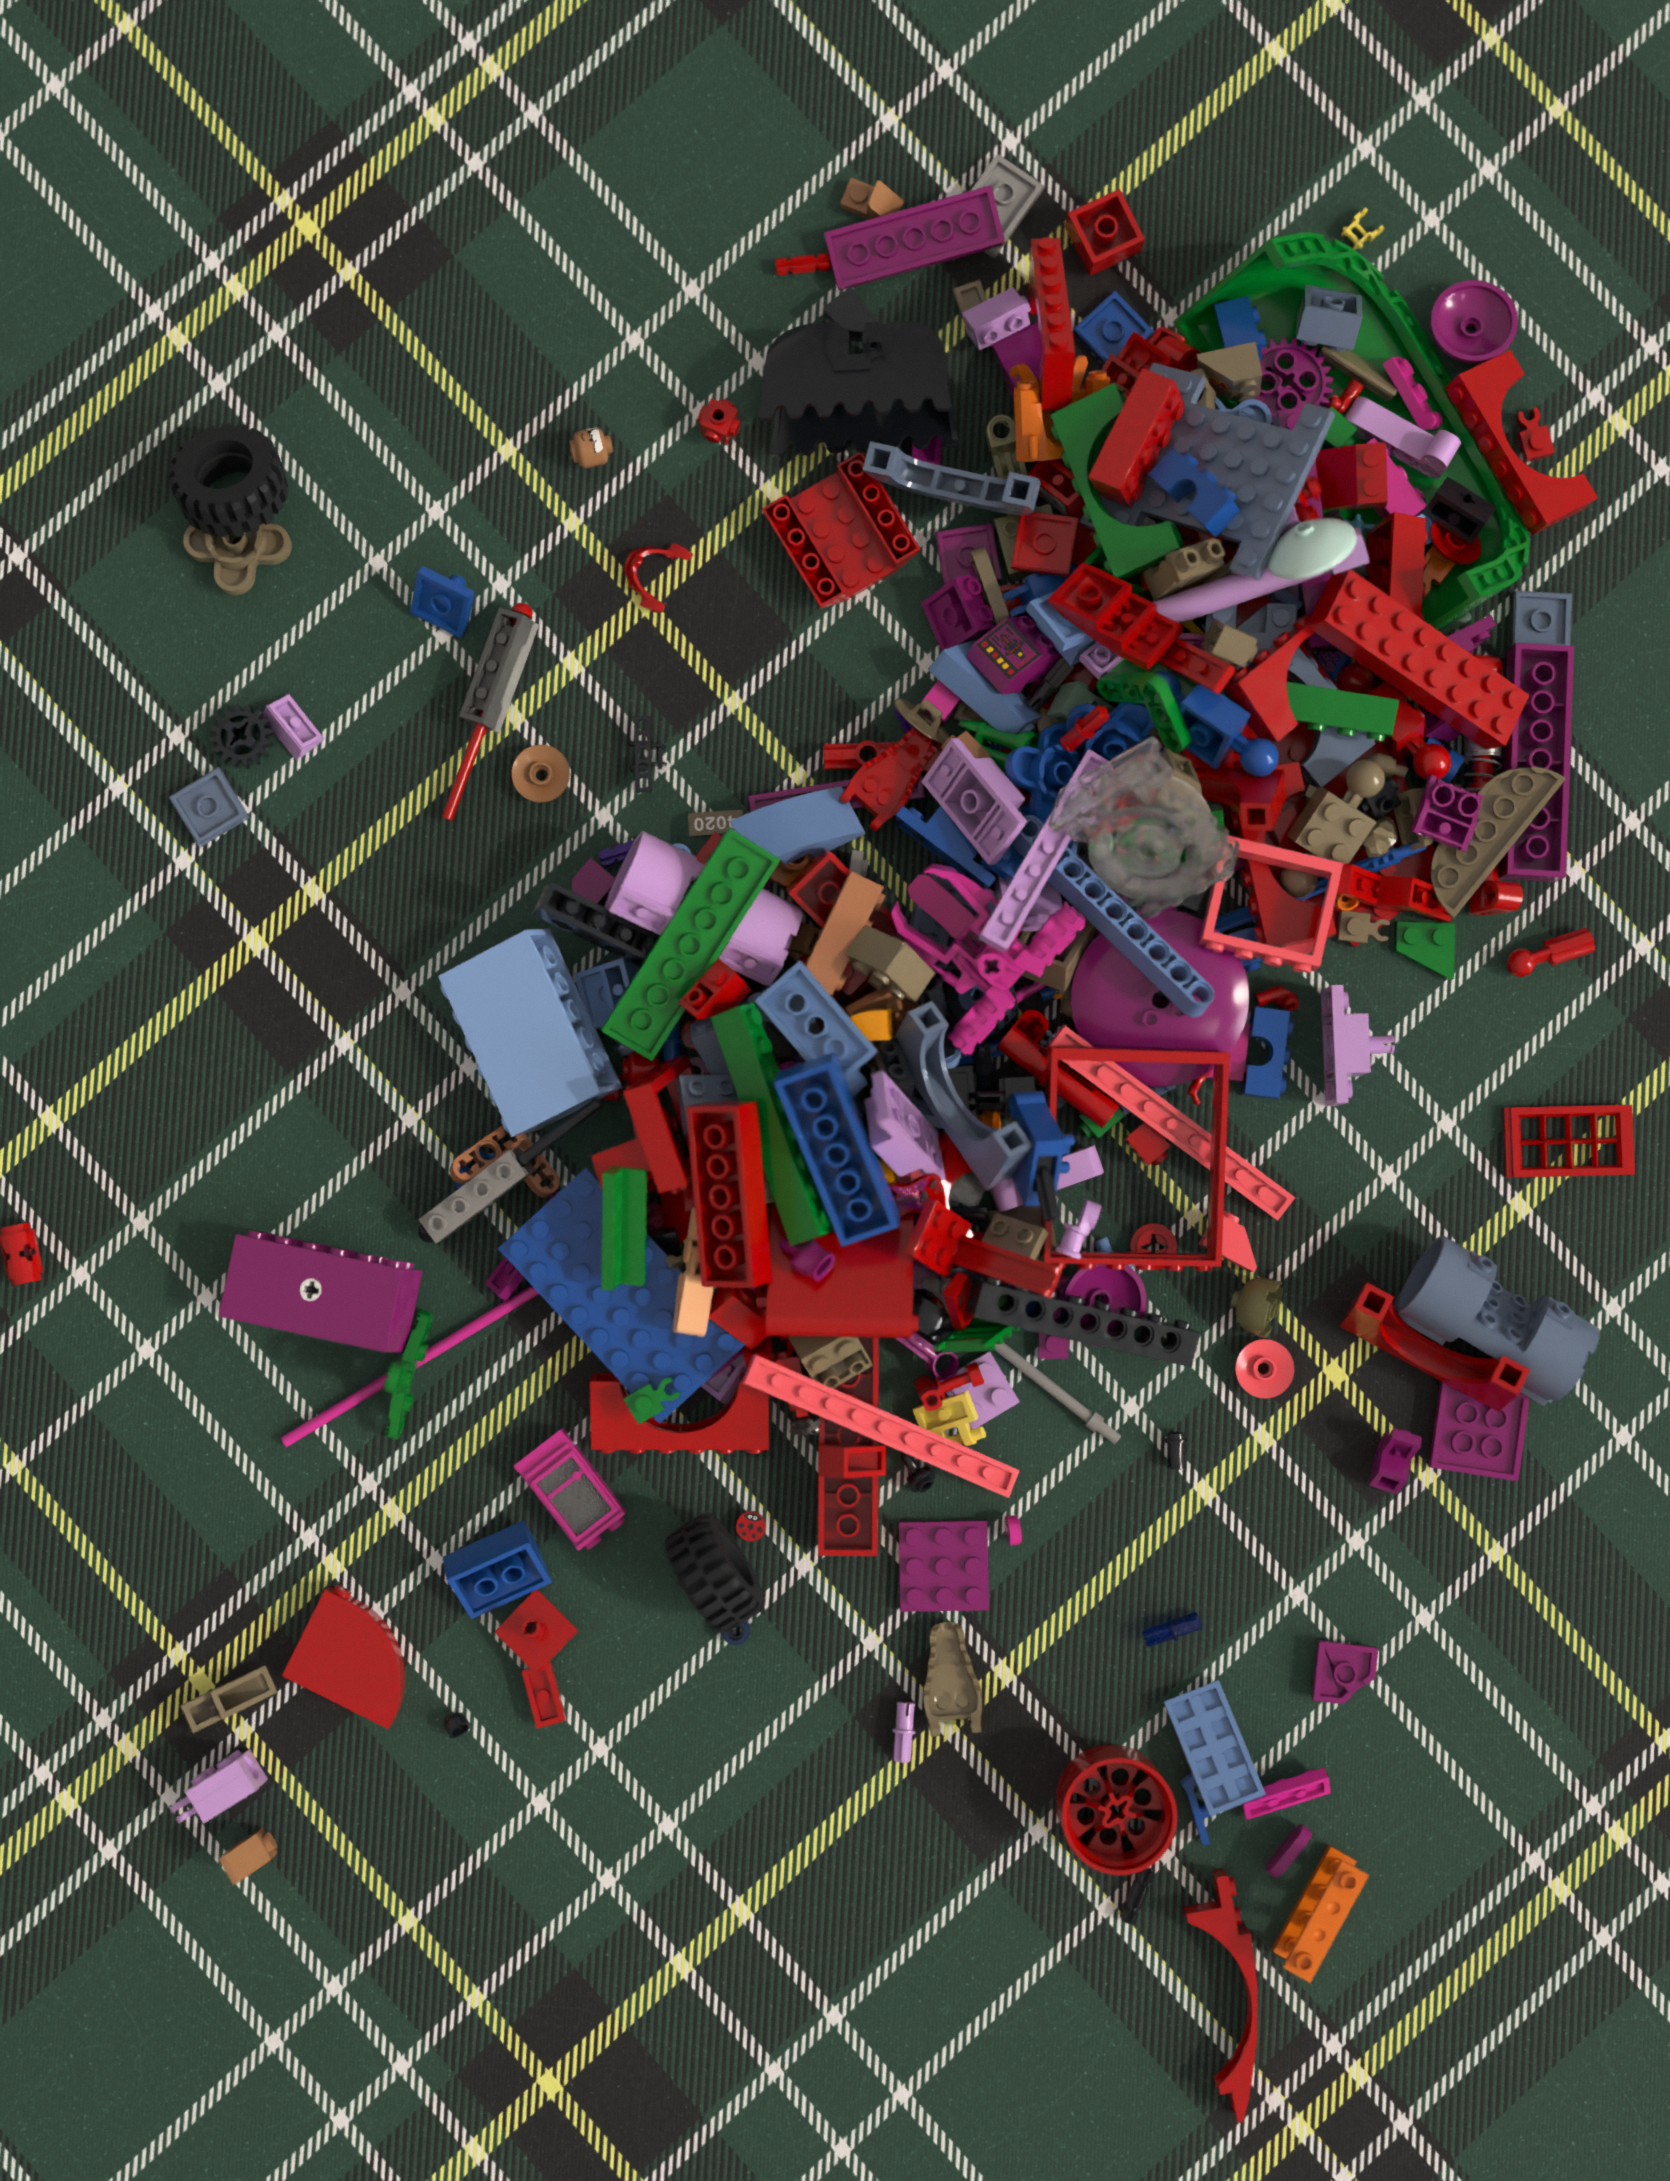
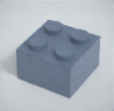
M1305 284L1296 316V339L1301 340L1302 343L1307 345H1317L1318 343L1329 345L1331 349L1336 351L1354 350L1363 319L1362 296Z

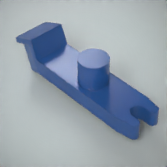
M1189 1770L1190 1773L1179 1782L1185 1790L1201 1844L1206 1846L1210 1844L1203 1819L1209 1817L1205 1804L1198 1805L1194 1793V1788L1197 1785L1191 1770Z

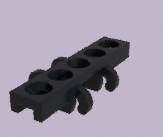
M650 716L634 717L635 741H630L629 746L635 747V765L630 766V771H635L636 793H652V767H658L661 770L662 767L667 766V763L663 762V749L667 748V745L661 744V742L652 744ZM641 720L647 722V729L644 731L639 730V721ZM646 735L647 741H639V736ZM646 749L649 753L648 757L640 759L637 755L639 750ZM651 750H656L657 762H651ZM640 771H648L645 774L640 773ZM641 778L648 779V787H640Z

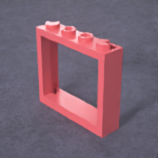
M1226 835L1219 852L1199 944L1206 945L1205 948L1213 950L1212 952L1222 953L1223 950L1235 952V957L1245 960H1251L1252 957L1264 959L1263 963L1266 965L1281 967V964L1293 966V971L1299 973L1301 971L1306 973L1315 972L1321 965L1343 863ZM1231 855L1328 879L1311 955L1214 932Z

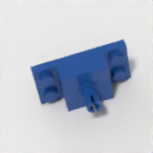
M941 805L927 823L923 822L925 817L916 809L911 807L908 810L902 806L895 816L896 826L948 866L954 867L958 873L976 882L983 889H991L996 880V877L992 875L994 872L982 863L975 862L980 853Z

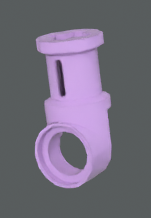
M1089 1200L1085 1201L1076 1226L1064 1223L1065 1232L1060 1246H1056L1055 1251L1080 1260L1081 1254L1079 1252L1085 1236H1089L1090 1230H1093L1101 1210L1100 1204Z

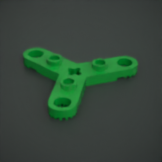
M422 1309L419 1311L416 1318L418 1323L415 1322L417 1326L412 1329L402 1359L395 1361V1363L392 1362L388 1369L387 1376L389 1378L386 1377L384 1383V1392L392 1394L388 1419H390L388 1423L390 1425H387L386 1437L399 1439L404 1427L406 1413L411 1410L414 1401V1394H410L413 1375L418 1361L423 1362L427 1353L428 1345L425 1342L431 1327L433 1312Z

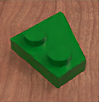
M1395 922L1394 952L1414 960L1416 964L1425 969L1429 968L1442 975V978L1446 980H1453L1455 923Z

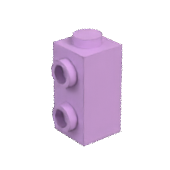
M1012 287L968 309L962 315L968 336L977 348L982 350L1029 326L1028 312L1031 311L1026 297L1024 295L1019 296Z

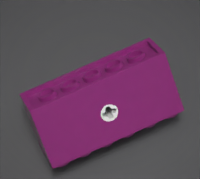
M248 1230L247 1235L236 1234L218 1316L382 1352H404L409 1339L423 1271L413 1269L414 1263L391 1260L382 1256L361 1254L353 1250L332 1248L329 1245L309 1243L300 1239L285 1238L271 1233Z

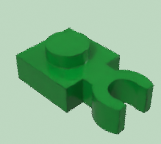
M671 1377L663 1379L656 1390L649 1383L624 1398L638 1425L665 1410L662 1404L663 1400L673 1401L681 1394L679 1390L673 1394H668L665 1391V1385L673 1381Z

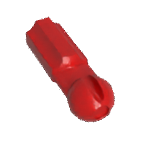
M1585 927L1543 942L1542 949L1531 952L1526 949H1516L1509 955L1506 965L1511 974L1517 977H1525L1533 971L1537 964L1547 962L1551 966H1555L1593 953L1596 950L1591 932Z

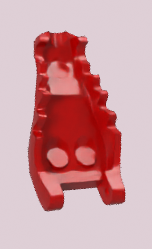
M915 727L912 728L896 744L888 747L877 757L867 761L853 775L839 800L846 804L854 797L875 816L869 827L876 832L908 801L913 786L919 779L924 765L937 750L936 742Z

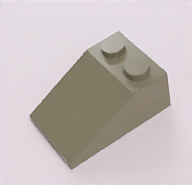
M1085 918V927L1081 931L1077 930L1075 932V938L1060 955H1055L1054 961L1050 966H1045L1043 969L1044 973L1040 977L1027 970L1021 976L1065 992L1073 980L1079 960L1091 943L1097 928ZM1024 931L1019 939L1024 944L1029 945L1038 931Z

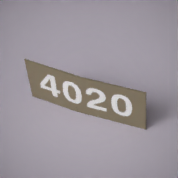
M743 810L688 813L689 836L712 835L714 832L724 834L728 827L733 829L730 821L743 816Z

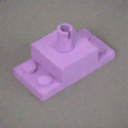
M959 738L950 739L921 781L988 865L998 863L1027 823V820L1017 810L1025 800L1022 794L991 757L975 759Z
M1331 985L1320 991L1325 1107L1349 1103L1348 1098L1352 1097L1353 1086L1352 1081L1348 1080L1347 1077H1359L1371 1073L1370 1054H1393L1395 1051V1045H1382L1395 1042L1393 1035L1369 1036L1368 1013L1345 1014L1344 1010L1348 1009L1349 1006L1348 993L1344 992L1343 985Z
M883 1070L873 1074L874 1088H871L872 1097L865 1099L870 1133L868 1136L871 1141V1147L899 1177L920 1169L922 1174L935 1173L940 1176L941 1180L946 1179L942 1153L939 1147L938 1131Z

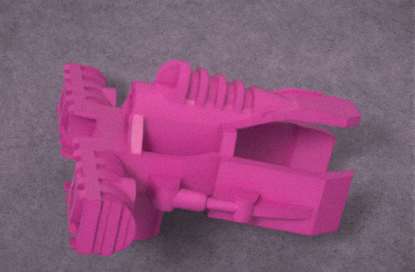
M931 864L924 869L923 873L935 874L942 879L948 878L978 914L974 916L930 875L919 874L907 887L911 900L934 918L955 939L948 949L907 924V919L900 911L898 900L891 914L898 933L903 936L906 943L931 969L940 974L944 981L953 986L958 993H965L975 985L984 991V996L978 999L963 1014L953 1027V1031L946 1035L949 1040L951 1039L956 1048H960L963 1054L971 1055L975 1050L976 1043L980 1044L995 1028L997 1020L1001 1021L1007 1009L1011 1010L1015 1005L1016 999L1009 991V988L1025 970L1040 977L1044 973L1043 969L1045 966H1050L1054 961L1055 955H1060L1075 938V932L1077 930L1081 931L1085 927V917L1081 913L1076 912L1073 906L1070 907L1067 902H1064L1063 907L1057 910L1042 925L1029 945L1024 944L1017 938L1023 926L1022 923L1004 954L978 939L990 919L991 909L987 906L988 902L991 901L996 907L999 903L993 896L990 889H983L976 882L958 873L954 867ZM940 960L947 964L952 960L962 974L958 978L951 972L944 971L935 963Z

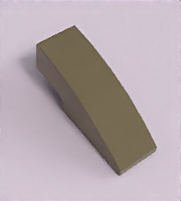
M266 1665L179 1706L191 1732L195 1733L278 1692Z

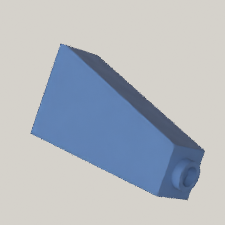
M977 639L944 649L928 668L938 680L993 728L1012 734L1024 731L1034 732L1036 730L1034 725L1042 716L1033 709V705L1030 706L1026 703V697L1023 693L1002 695L966 657Z

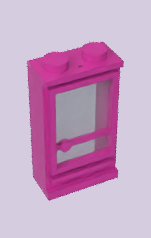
M564 1428L560 1429L514 1465V1468L527 1482L578 1551L584 1546L587 1550L591 1549L602 1540L599 1534L607 1528L613 1532L625 1522L623 1516L627 1513V1510Z

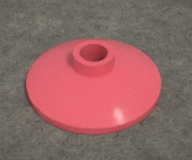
M1261 1339L1249 1343L1241 1350L1236 1360L1235 1373L1241 1387L1250 1395L1258 1398H1273L1283 1393L1291 1384L1294 1376V1362L1291 1354L1283 1345L1273 1340ZM1261 1363H1266L1268 1366V1371L1265 1374H1261L1258 1371V1366Z

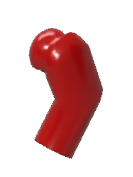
M1275 986L1254 994L1259 1007L1275 1003L1286 1011L1292 1012L1299 1006L1297 995L1283 986Z

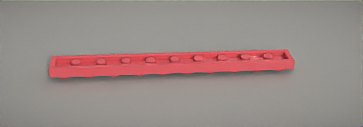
M1064 1024L1047 1045L1055 1047H1093ZM1062 1060L1210 1170L1211 1134L1113 1061ZM1226 1146L1225 1182L1278 1221L1295 1197Z
M753 1355L742 1381L746 1385L1009 1498L1020 1472L1018 1469L757 1355Z

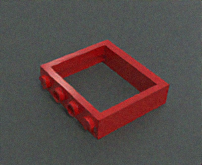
M688 1054L660 1062L623 1091L659 1193L670 1190L671 1194H677L681 1190L688 1189L687 1185L693 1182L690 1155L680 1163L656 1094L667 1086L683 1132L676 1080L679 1075H695ZM684 1136L690 1151L689 1136Z

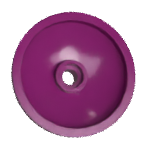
M1480 280L1462 281L1447 288L1437 298L1430 316L1431 333L1439 348L1453 359L1466 363H1483L1503 354L1511 345L1518 328V314L1511 298L1496 285ZM1466 328L1473 329L1475 333H1468Z
M1095 1264V1269L1078 1268L1064 1287L1062 1298H1067V1294H1072L1084 1298V1303L1093 1305L1094 1297L1100 1294V1301L1111 1304V1309L1120 1311L1121 1307H1127L1139 1311L1138 1316L1144 1317L1147 1303L1145 1287L1139 1275L1128 1265H1124L1122 1270L1107 1269V1264ZM1088 1313L1081 1317L1080 1326L1087 1323L1089 1319ZM1115 1320L1109 1322L1107 1332L1114 1329Z

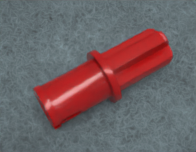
M1096 706L1084 718H1078L1075 721V726L1061 736L1060 743L1062 747L1069 752H1073L1084 740L1091 739L1095 735V731L1109 719L1110 715L1107 712V708Z

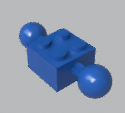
M1165 670L1154 672L1162 676L1168 683L1190 732L1191 743L1185 749L1215 770L1233 750L1240 754L1241 766L1252 776H1266L1276 768L1279 754L1276 746L1271 741L1264 738L1249 740L1242 735L1251 715L1242 706L1232 702L1221 693L1217 695L1200 685H1197L1186 696L1181 693L1180 681L1173 673Z

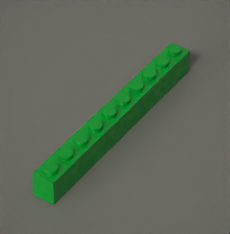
M1123 659L1111 670L1149 673L1161 670L1169 671L1179 679L1181 693L1186 696L1198 685L1156 662L1147 671ZM1287 682V696L1291 711L1297 722L1308 724L1307 729L1325 732L1326 727L1336 728L1337 734L1352 737L1355 736V732L1367 733L1366 739L1384 741L1385 737L1393 735L1399 700ZM1223 688L1220 693L1233 702L1225 688Z

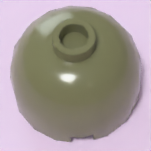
M1264 1277L1254 1278L1246 1282L1241 1291L1235 1290L1231 1307L1236 1308L1235 1317L1238 1324L1246 1332L1262 1338L1268 1337L1273 1328L1268 1323L1272 1318H1277L1283 1293V1288L1280 1287L1282 1285L1281 1281Z

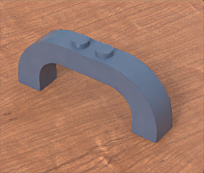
M871 441L863 466V471L869 476L902 490L1012 515H1031L1033 513L1041 485L1038 478L1009 472L1007 479L928 463L906 455L898 447Z

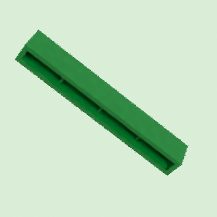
M751 1003L711 1017L739 1100L757 1101L762 1166L790 1246L835 1231L774 1085L776 1075L781 1070L777 1067L774 1059L772 1044L766 1036L761 1013L757 1010L755 1003Z

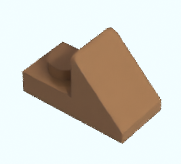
M851 178L841 200L840 208L870 220L900 211L904 201L879 180H877L875 187Z

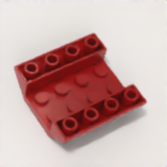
M858 452L839 463L836 473L793 498L789 499L786 494L762 508L765 517L821 609L845 602L895 573L921 551L881 482L863 471L866 457L862 452Z

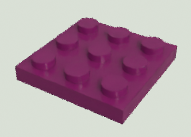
M1440 1381L1428 1467L1518 1481L1530 1397L1519 1392L1516 1398L1498 1412Z
M987 1520L899 1521L900 1612L989 1610Z

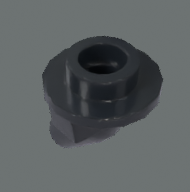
M904 1453L901 1457L910 1473V1476L906 1478L909 1488L915 1493L926 1492L934 1484V1471L928 1466L920 1469L916 1459Z

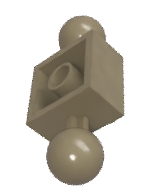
M1360 760L1354 763L1347 772L1346 782L1348 790L1342 799L1319 785L1287 836L1295 843L1307 849L1305 854L1349 864L1376 824L1375 820L1358 810L1357 807L1363 798L1375 796L1384 786L1385 774L1378 763L1372 760ZM1283 868L1280 874L1281 887L1294 898H1303L1310 895L1318 883V876L1301 871Z

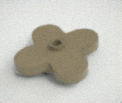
M262 524L259 526V530L253 533L247 531L244 532V536L235 537L232 534L228 535V538L218 537L216 533L213 536L203 533L201 529H196L191 525L185 531L183 537L184 547L189 555L200 562L215 563L214 579L217 585L226 594L234 596L244 594L251 589L255 582L257 565L279 564L288 558L292 550V542L287 531L277 524Z

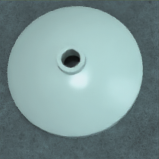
M1334 518L1312 519L1299 523L1278 539L1267 563L1268 568L1274 576L1288 580L1307 578L1327 571L1343 561L1352 552L1357 541L1355 530L1349 523Z

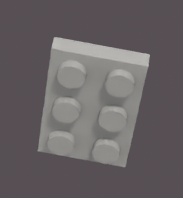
M997 154L971 191L992 186L1006 243L1042 193L1044 185ZM1003 246L988 249L984 252L995 258Z

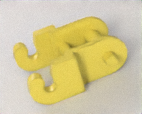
M1366 207L1362 212L1353 217L1352 224L1349 227L1344 226L1342 228L1341 236L1347 235L1355 244L1353 246L1354 250L1358 247L1361 249L1363 247L1362 244L1366 240L1370 243L1384 230V227L1381 225L1378 230L1366 233L1358 224L1359 220L1368 212ZM1355 227L1363 235L1360 240L1351 231Z

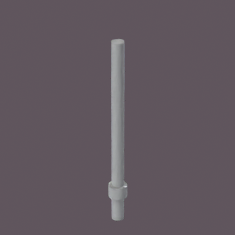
M1005 1343L995 1344L996 1352L1085 1421L1087 1428L1093 1432L1097 1431L1115 1445L1121 1435L1107 1425L1101 1415L1096 1411L1092 1413L1008 1345Z

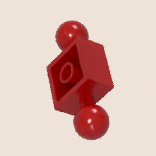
M1351 663L1343 667L1336 679V686L1339 690L1399 700L1393 735L1385 737L1384 741H1380L1390 756L1397 759L1396 764H1399L1412 754L1414 756L1413 768L1420 778L1427 780V774L1433 775L1438 779L1443 778L1450 770L1451 756L1442 745L1436 743L1427 744L1423 740L1425 716L1416 706L1411 707L1407 703L1405 695L1386 681L1374 689L1373 674L1362 664Z

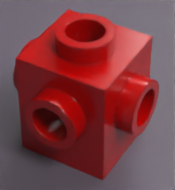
M711 398L708 406H702L697 421L700 422L701 435L705 439L717 444L722 443L726 446L731 436L735 437L741 425L738 409L735 408L733 403L725 399H719L718 401Z

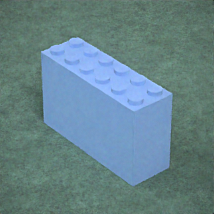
M550 929L524 930L438 976L441 982V991L449 999L453 1008L454 1020L461 1026L464 1032L465 1044L475 1056L478 1063L477 1070L480 1076L485 1079L490 1089V1099L498 1107L502 1116V1125L510 1133L511 1137L535 1132L581 1109L595 1097L601 1099L622 1089L621 1083Z

